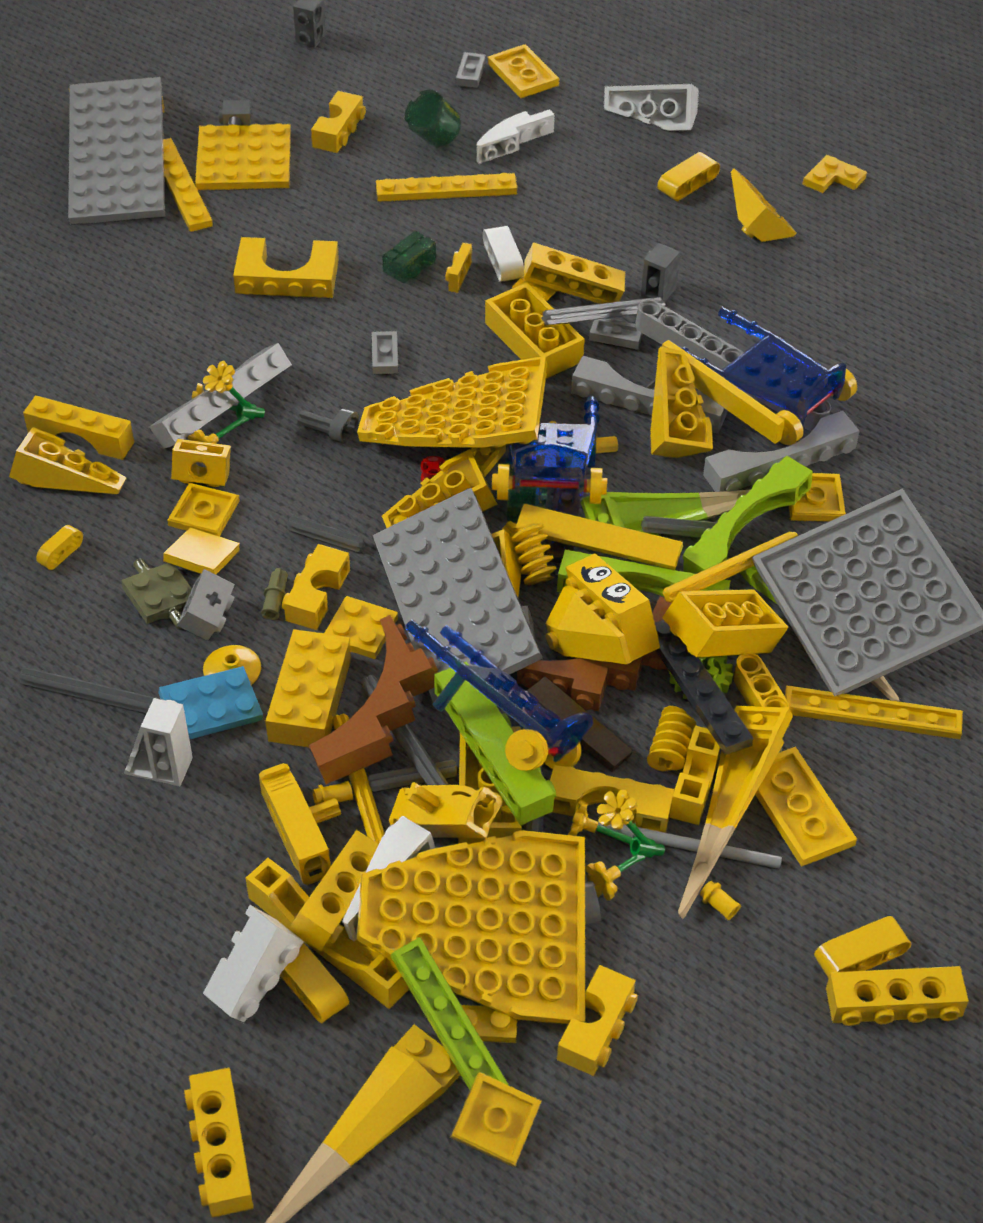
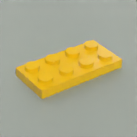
M793 747L779 752L755 795L801 867L855 846L856 836L797 748Z

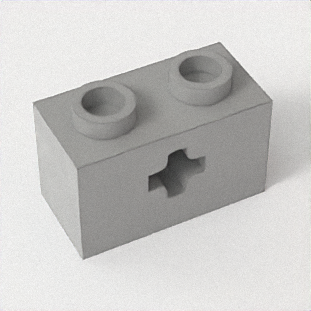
M204 569L193 585L177 626L205 640H209L214 632L219 633L226 621L223 613L229 610L234 601V596L231 593L235 584Z

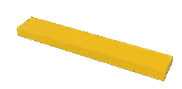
M669 340L662 344V347L683 350ZM685 351L695 378L693 383L696 389L776 444L782 440L785 420Z
M528 504L523 505L515 527L517 529L529 524H544V527L538 531V534H547L546 539L672 570L676 569L683 548V542Z
M786 686L785 698L789 703V709L792 715L953 739H960L962 735L963 711L849 694H839L834 697L832 692Z

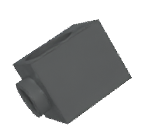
M250 100L223 101V110H219V124L224 126L252 125Z

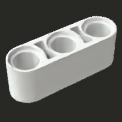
M502 226L483 230L484 246L499 282L522 278L524 275L523 260L509 227Z

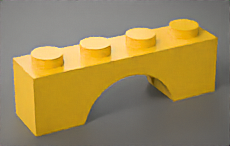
M36 395L23 412L28 433L32 427L52 435L61 432L73 433L87 440L96 449L98 454L123 460L134 444L131 421Z
M554 765L550 779L556 790L554 813L574 817L575 812L579 813L580 801L585 802L588 806L595 803H607L604 800V795L607 792L611 791L617 797L618 792L624 789L628 792L629 798H635L637 802V808L632 811L634 814L633 823H636V826L666 833L674 789L666 788L659 784L641 783L629 778L622 779L607 776L599 772L592 773L577 770L570 766Z

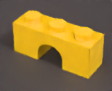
M337 91L329 103L330 118L320 116L311 129L313 148L338 153L341 147L347 144L349 135L355 132L359 120H363L366 108L363 106V96Z
M318 544L313 554L310 553L307 556L305 568L302 573L296 575L291 592L286 593L283 598L282 609L285 610L287 622L314 630L318 629L328 611L327 593L317 589L331 587L340 590L350 572L348 552Z
M695 725L688 746L683 773L680 772L670 810V818L696 825L700 824L721 755V748L707 728Z
M598 966L586 990L585 1007L596 1011L601 1016V1019L594 1023H584L572 1018L558 1044V1061L594 1076L598 1066L605 1067L611 1054V1048L608 1046L612 1038L615 1040L619 1039L625 1024L622 1018L625 1012L631 1013L637 1002L638 995L634 993L636 980L604 966Z

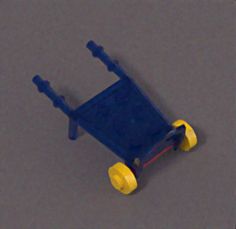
M724 307L719 310V317L725 319L727 324H734L746 330L748 335L753 334L761 338V340L722 370L710 364L707 358L701 359L690 353L688 348H681L740 390L784 408L785 410L779 411L776 415L785 420L782 440L779 441L785 445H793L802 438L805 418L830 396H832L833 400L846 401L857 392L856 379L846 369V364L839 363L828 370L774 333L758 326L756 321H749L739 316L737 311H730Z
M589 396L584 404L586 412L584 422L586 424L540 422L537 440L526 444H506L505 463L507 464H498V474L493 473L492 490H497V500H508L509 489L515 490V493H520V487L524 486L578 489V496H584V493H589V504H601V495H607V478H602V468H593L595 467L597 424L600 421V416L597 413L600 405L596 397ZM510 464L514 465L515 476H509ZM587 468H591L590 479H585ZM521 478H528V479H552V480H575V481H579V482L546 481V480H522Z
M413 619L406 624L405 629L414 636L415 642L424 644L436 655V660L444 661L456 672L432 704L436 709L443 711L466 680L525 728L514 732L506 743V757L514 768L523 771L535 770L544 762L552 769L554 765L562 767H573L576 765L581 756L580 741L593 725L592 715L583 712L561 721L560 717L548 709L545 710L538 703L539 700L534 695L518 686L514 678L500 670L484 656V651L477 650L462 637L463 634L461 632H455L448 625L444 626L440 634L449 641V646H444L428 633L429 629L426 626L421 627ZM455 646L470 659V664H476L477 666L466 665L450 651L451 647Z

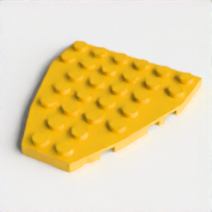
M546 356L488 366L489 372L479 376L474 375L473 371L464 373L465 376L461 377L458 382L454 383L453 380L447 378L410 390L411 396L406 399L399 400L393 396L380 403L366 406L357 431L359 440L401 446L480 448L491 446L500 448L506 444H526L537 440L548 367Z
M522 830L514 832L511 836L497 839L495 836L488 837L478 843L467 844V842L430 849L418 853L417 857L390 863L384 869H374L362 874L360 881L357 940L393 961L390 957L391 953L420 937L454 993L518 1020L569 1024L571 1019L574 1018L585 1022V837Z

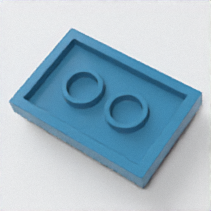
M244 666L159 687L161 700H173L183 704L189 739L254 723L263 718L262 710Z

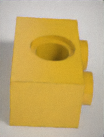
M177 439L172 450L171 479L179 480L182 483H204L210 487L225 486L229 476L231 446ZM196 462L203 463L206 467H200Z

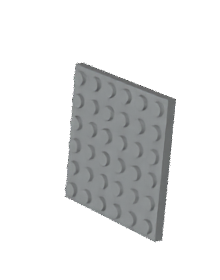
M903 488L753 556L754 565L834 697L839 694L848 693L983 630L982 608Z

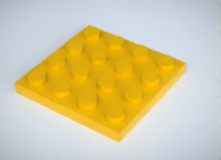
M290 124L199 126L196 189L289 188Z

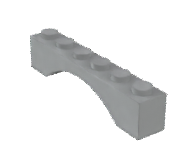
M279 343L264 348L235 370L232 376V387L243 398L292 365ZM206 390L149 427L162 448L165 449L174 446L177 439L184 440L188 435L194 433V431H197L239 401L229 391L219 393L216 390L213 392Z
M582 356L572 375V394L652 416L653 389L645 388L623 378L607 362ZM697 390V394L701 395L704 402L702 404L706 417H709L712 424V432L718 434L728 410Z
M840 411L820 418L818 424L808 436L786 448L758 453L726 450L705 458L703 476L715 492L738 491L741 488L754 485L760 478L763 479L769 473L772 465L776 462L779 463L786 455L807 467L819 461H827L833 456L851 452L853 449H856L859 429L844 411Z

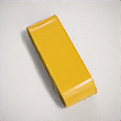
M699 152L664 173L658 181L657 188L673 200L679 201L716 178L720 171V164L704 153Z
M750 652L739 655L736 662L734 682L748 706L789 708L787 699L762 659Z
M887 916L827 941L818 947L814 957L829 978L832 972L866 971L901 956L910 948L911 942L895 918Z
M303 943L299 948L298 956L294 961L287 964L280 976L316 1020L323 1023L348 1006L349 999L340 984Z

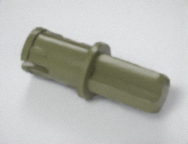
M276 568L271 573L269 585L264 590L265 601L261 614L265 619L276 620L279 618L281 603L286 595L284 590L288 578V573L281 570V568Z

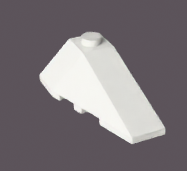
M693 84L605 87L604 109L628 118L633 117L642 120V122L647 124L651 123L660 126L668 131H691L698 109V89Z
M402 816L386 830L366 872L374 869H384L390 863L399 860L403 862L417 857L418 853L435 849L431 832ZM360 885L343 919L349 939L352 941L357 940Z

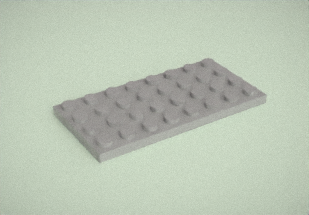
M161 77L70 85L68 207L70 224L164 217Z
M472 488L373 535L414 650L422 648L427 658L432 657L438 672L467 661L473 671L476 670L480 674L484 687L543 659ZM435 688L430 689L429 693L434 705L437 708L442 707V703L435 694Z

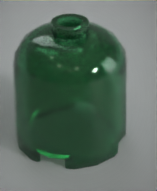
M431 89L421 91L419 93L421 96L417 97L414 102L410 100L405 110V121L408 123L410 130L427 143L437 147L450 144L456 139L461 130V118L458 111L437 91Z

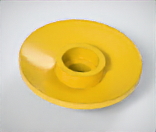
M239 645L224 646L213 651L207 657L203 666V674L206 676L244 666L252 685L260 675L261 662L257 654L247 647Z

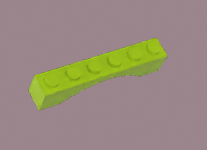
M787 455L779 463H774L769 473L763 479H758L746 495L738 498L735 506L729 512H724L720 516L717 524L711 529L705 530L700 540L694 546L691 545L685 550L683 554V572L697 574L726 561L729 548L741 529L751 520L767 511L783 506L795 505L811 489L813 471Z
M565 550L558 572L557 592H561L563 587L567 586L566 579L568 575L565 567L592 554ZM599 556L637 590L647 591L665 597L663 590L666 587L695 575L690 572ZM724 579L700 591L729 590L731 581Z

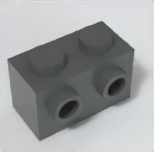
M658 243L652 251L647 252L643 264L641 297H662L663 301H666L676 290L680 259L679 251Z

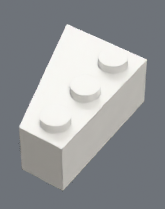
M154 698L140 727L124 774L181 786L193 758L183 704L173 700Z
M249 905L245 913L250 918L242 933L236 931L231 939L235 943L228 959L221 958L203 992L204 995L230 1017L245 1022L247 1018L257 1011L261 999L267 991L277 984L279 975L287 964L295 960L299 954V948L304 943L303 940L278 920L252 905Z

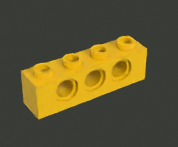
M534 242L525 259L523 280L599 304L619 302L625 291V271Z
M356 830L299 911L289 930L319 951L323 949L327 941L334 944L344 929L339 923L344 919L360 885L361 876L366 872L379 844Z
M960 966L832 972L826 986L832 1023H843L846 1026H854L867 1021L888 1024L894 1020L907 1019L910 1022L917 1023L927 1018H941L944 1021H952L963 1017L969 1002ZM924 994H929L935 999L928 998ZM892 996H898L902 1000H896ZM859 997H864L870 1002L862 1001Z
M230 1067L189 1076L191 1089L184 1090L187 1110H194L195 1120L189 1121L192 1142L199 1141L200 1152L194 1153L197 1174L204 1173L205 1184L199 1185L202 1207L209 1206L212 1218L254 1209ZM210 1108L220 1109L215 1114L205 1113ZM215 1139L225 1140V1142L219 1146L210 1145V1143ZM225 1170L231 1172L225 1178L220 1179L215 1177V1175L220 1171Z

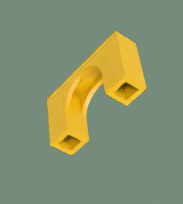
M241 237L233 274L236 294L333 298L339 261L338 241L314 240L311 257L306 265L292 271H278L266 265L267 251L265 238Z

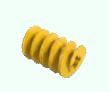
M529 524L512 531V533H516L512 536V542L519 543L514 548L515 552L523 554L518 558V563L525 565L521 568V573L529 575L524 579L525 585L539 584L555 578L550 576V573L557 569L556 566H547V563L554 559L553 555H544V552L550 549V545H541V541L547 538V534H538V531L544 527V524Z
M667 706L661 712L658 727L656 728L647 756V763L655 770L662 772L680 770L685 765L688 746L697 723L682 708Z

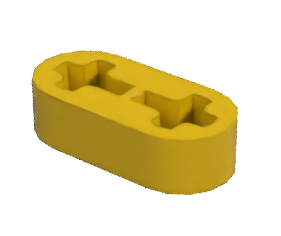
M71 525L64 526L40 547L36 556L37 562L49 570L55 569L80 547L83 533Z

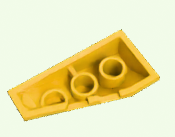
M34 427L31 428L16 450L9 477L24 485L119 494L126 480L125 476L103 463H92L84 457L85 453L77 449L74 452L64 446L65 441Z

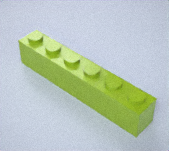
M467 661L434 674L436 696L520 826L553 812L556 790L550 780H545L541 774V768L528 771L518 770L507 760L505 747L507 740L514 732L511 729L508 716L505 713L501 714L497 708L494 695L491 692H487L483 687L480 674L476 670L473 671Z

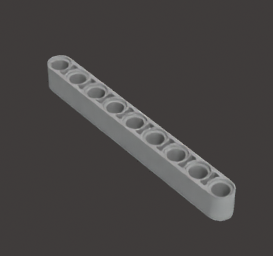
M643 300L639 303L635 322L637 330L660 344L667 340L673 342L747 395L777 412L787 410L796 416L820 397L658 302ZM827 400L821 403L800 421L802 426L812 431L820 418L829 416L831 404Z

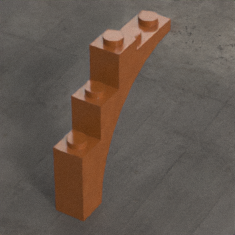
M659 596L652 612L654 622L664 620L662 617L672 604L671 602H666L664 597ZM656 650L631 661L629 664L584 658L565 661L539 660L517 671V684L531 688L542 678L546 677L564 693L570 695L571 699L583 709L599 711L607 685L614 686L620 690L629 689L635 691L642 665H647L657 670H668Z
M391 615L380 619L386 638L387 652L384 669L376 688L366 703L346 723L331 734L309 745L325 784L392 756L389 743L393 742L390 731L415 721L412 708L416 707V703L413 697L435 688L434 674L439 672L433 658H427L422 648L414 650L411 642L405 643V640H407L405 631L401 624L395 625Z

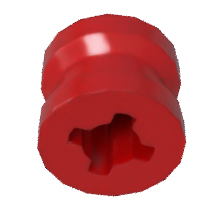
M438 456L425 458L420 466L421 482L426 478L430 480L441 471L439 467L446 461Z

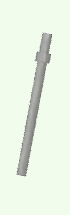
M600 822L598 823V825L629 837H636L626 825L620 830H615L612 828V825L604 826ZM638 827L647 838L653 839L655 843L694 852L698 851L701 840ZM727 845L719 856L780 869L782 861L780 856Z

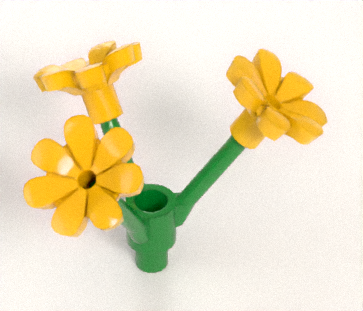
M225 361L219 362L218 368L210 365L207 371L211 375L205 376L203 383L206 384L205 389L207 391L213 392L216 390L219 393L229 391L240 402L228 409L235 411L238 419L218 433H212L209 436H205L202 430L194 431L193 434L188 435V440L216 444L221 437L240 424L249 421V419L253 420L255 417H264V408L251 404L232 387V376L235 373V369L232 365L227 367ZM197 384L196 391L192 393V399L204 392L202 384Z
M624 789L618 792L617 797L611 791L604 795V800L607 804H600L597 807V813L602 815L599 818V822L604 826L612 825V828L615 830H620L626 825L636 837L632 838L598 825V821L587 818L588 805L583 801H580L579 813L575 812L571 831L568 833V835L576 836L583 829L592 833L597 831L630 845L633 857L617 867L612 866L606 870L604 863L600 861L585 866V870L588 873L586 875L588 882L593 881L595 884L597 897L603 894L604 898L608 901L617 892V886L613 881L620 877L622 871L644 860L645 857L662 856L665 851L663 844L655 843L653 839L647 838L632 822L634 818L632 811L637 808V802L635 798H629L628 792Z

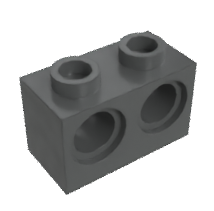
M298 0L293 6L296 43L316 48L326 35L324 0Z

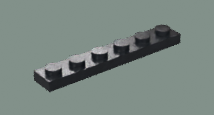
M664 620L655 622L660 648L656 649V652L723 753L728 755L752 746V735L700 659L687 650V646L678 636L671 632L670 626Z

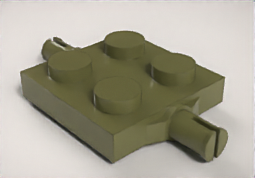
M139 558V561L138 559L135 560L133 566L139 574L122 579L123 590L146 624L159 619L169 618L177 629H181L177 624L192 588L173 564L166 563L150 569L144 559Z

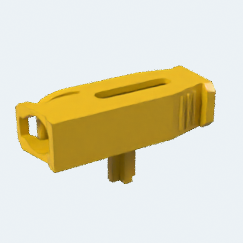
M283 763L263 770L259 774L261 794L291 861L299 871L303 884L309 885L322 880L331 867L329 849L317 823L341 815L337 799L335 800L334 798L309 807L288 764ZM321 868V873L310 877L309 872Z
M414 782L410 788L399 790L389 823L391 826L404 816L431 832L432 837L487 838L490 825L501 807V797L487 787H481L476 791L464 785L420 786ZM479 805H486V806H488V807H487V808H484V807H481V806H479Z

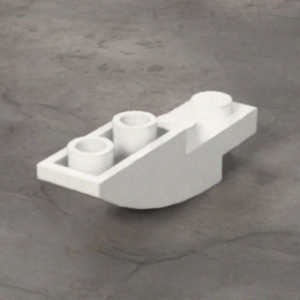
M547 110L530 116L524 111L495 125L477 142V162L482 163L519 150L520 143L553 133L554 113L551 110Z

